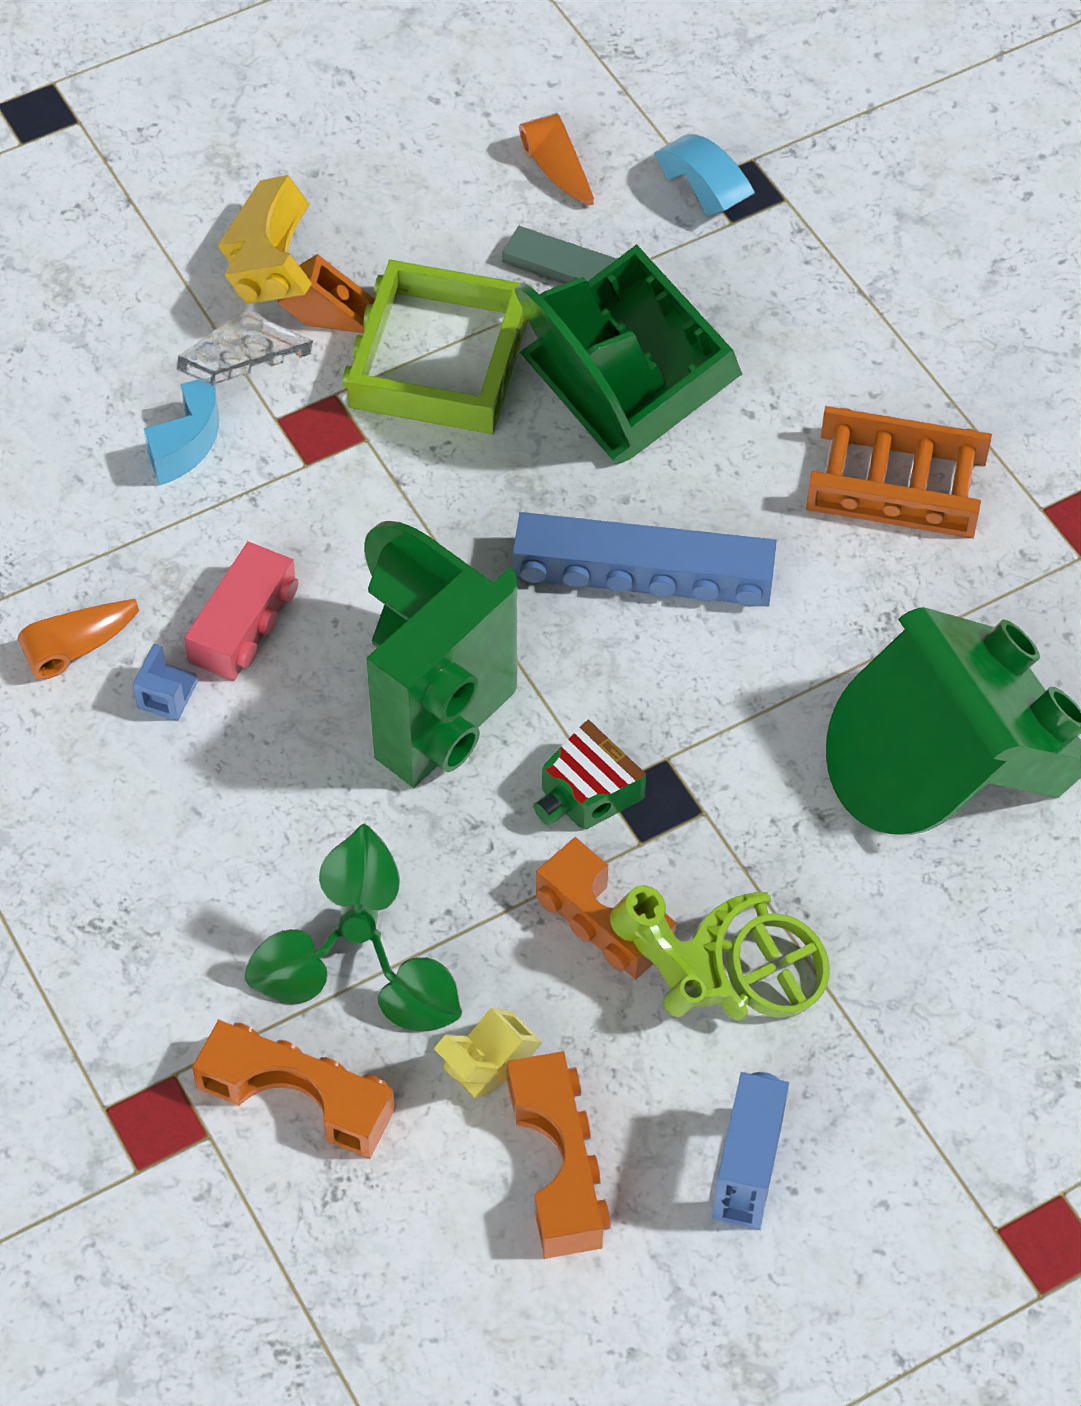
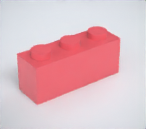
M247 541L184 637L188 663L235 681L242 668H248L252 664L257 652V645L264 634L269 635L273 631L278 619V612L284 603H290L297 592L299 581L295 577L294 559Z

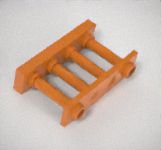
M825 406L820 438L832 440L826 472L812 471L806 510L974 539L981 499L968 497L973 464L986 466L992 434L973 429H961L853 411L848 408ZM848 443L873 447L867 480L842 476ZM890 450L915 454L909 487L884 483ZM932 457L957 461L951 494L926 490Z

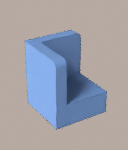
M153 644L133 682L137 708L178 721L198 683L197 675L166 665L163 646Z

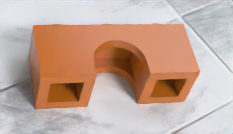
M574 837L536 870L537 899L546 910L551 913L558 912L566 919L573 932L585 942L591 941L602 950L605 959L613 968L618 971L625 970L636 980L653 963L640 953L633 941L622 939L612 929L610 914L613 908L604 906L596 899L607 889L608 864L579 839ZM665 913L664 917L675 935L676 922Z

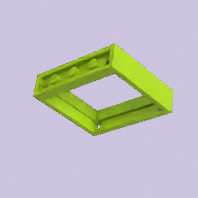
M389 259L384 275L378 274L374 286V298L376 299L374 304H368L363 320L364 333L363 335H357L355 338L353 365L346 366L343 373L342 387L347 388L349 408L493 435L528 323V319L515 293V288L521 283ZM396 294L505 313L480 396L368 376Z

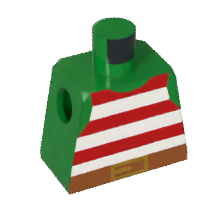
M588 719L544 764L542 768V790L546 795L535 802L533 808L539 819L548 826L566 814L581 829H589L645 798L646 773Z

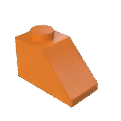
M318 254L301 263L299 266L312 282V285L306 295L278 299L277 303L307 326L364 333L363 320L365 310L368 304H374L375 298Z

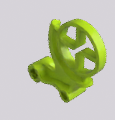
M641 885L633 888L613 908L610 914V923L614 932L624 940L633 941L640 953L647 957L665 978L670 991L664 996L663 1005L667 1013L674 1017H682L695 1007L718 1004L722 1006L731 1018L738 1021L743 1020L748 1015L746 1004L766 1016L775 1018L793 1017L815 1004L823 995L829 981V960L819 937L810 927L794 917L784 914H769L766 905L771 902V897L768 895V892L743 894L723 902L703 919L692 939L687 942L680 941L675 937L664 917L666 913L664 898L658 890L651 886ZM755 909L757 917L741 928L731 942L725 940V933L732 920L745 911ZM765 926L783 928L796 935L806 945L785 956L780 961V964L786 968L812 955L816 968V981L808 999H806L794 976L788 969H784L778 974L777 980L792 1004L791 1006L771 1003L759 996L750 987L769 977L776 971V966L770 963L746 976L743 975L740 965V949L749 931L768 962H772L779 956V950ZM722 951L727 953V971L730 982L725 973Z

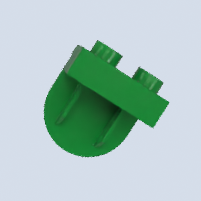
M637 244L588 281L581 277L546 290L540 295L526 283H521L515 288L519 303L537 337L533 343L520 352L521 355L615 463H622L636 456L742 375L733 349Z
M384 521L377 524L367 533L364 542L365 558L372 575L368 586V593L384 604L372 638V644L377 649L366 658L374 758L412 788H415L437 766L445 772L454 771L461 766L470 756L478 742L480 735L478 727L516 691L517 576L514 570L509 567L492 582L418 529L401 522Z
M925 607L916 608L903 614L898 618V621L904 630L848 684L835 705L827 731V769L838 799L845 809L860 823L873 830L887 834L914 835L936 828L957 813L988 783L1059 798L1081 778V739L1078 737L1081 734V709L1060 689L1056 687L1044 689L1030 669L1040 659L1037 647L1018 626L1005 619L1001 620L995 627Z

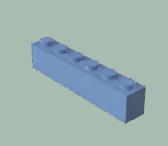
M519 512L513 547V570L517 579L531 583L549 582L567 584L577 588L586 586L610 589L615 592L631 591L650 593L659 597L677 596L695 598L704 602L723 601L739 603L744 606L759 605L769 607L777 540Z

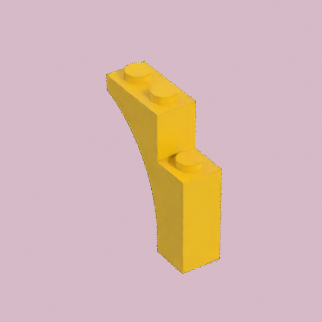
M289 175L260 180L217 245L230 263L224 275L246 304L306 295L312 285V282L291 254L288 253L294 231L310 205Z

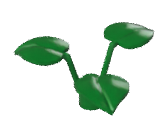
M367 824L360 825L347 839L333 848L321 864L319 872L321 889L331 902L342 906L339 924L333 926L332 933L323 945L314 950L312 938L305 931L296 929L283 930L271 935L257 947L251 955L245 971V981L251 988L283 1003L300 1004L315 998L325 986L327 968L319 958L328 953L339 937H343L352 943H363L370 940L375 948L383 974L390 981L378 994V1005L387 1019L397 1026L408 1030L430 1031L446 1027L457 1021L462 1015L456 982L443 964L428 957H416L403 962L398 968L397 974L390 967L381 942V932L376 929L378 911L386 909L396 899L399 891L400 877L390 850Z

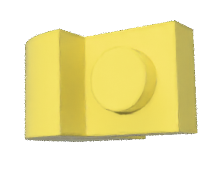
M490 1008L468 1036L445 1034L433 1049L445 1060L442 1064L445 1071L457 1080L474 1098H479L493 1092L507 1081V1061L531 1057L543 1042L511 1010Z

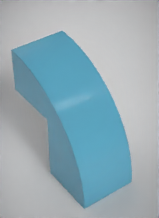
M687 134L654 152L668 180L686 175L706 216L725 211L755 193L733 159L717 144L703 136Z
M213 376L180 384L186 417L143 428L148 457L159 486L178 479L195 468L209 453L215 442L219 429V411Z

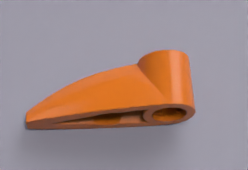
M555 113L519 124L520 138L529 158L533 157L547 177L564 192L588 206L594 205V197L559 114Z
M136 599L93 606L43 619L23 628L18 634L17 639L34 677L38 679L56 677L69 667L70 661L108 642L139 612Z

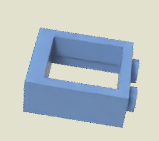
M740 1073L717 1179L713 1220L758 1230L761 1229L789 1088V1082L779 1080L770 1073Z

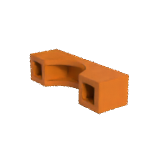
M218 1019L192 1066L197 1089L238 1106L256 1093L271 1088H290L308 1095L319 1105L324 1114L326 1141L369 1159L395 1111L393 1089L389 1088L382 1079L368 1074L362 1077L349 1072L340 1063L331 1058L321 1057L317 1059L304 1054L296 1045L288 1041L277 1040L274 1042L259 1036L253 1028L243 1023H234L232 1025Z
M564 1051L507 1061V1083L516 1125L537 1130L547 1136L557 1146L563 1159V1165L555 1179L535 1193V1218L543 1257L547 1259L602 1249L603 1230L611 1229L610 1216L606 1200L597 1201L594 1185L601 1183L596 1155L587 1156L584 1141L590 1140L591 1134L586 1111H577L574 1098L581 1096L576 1067L568 1068Z

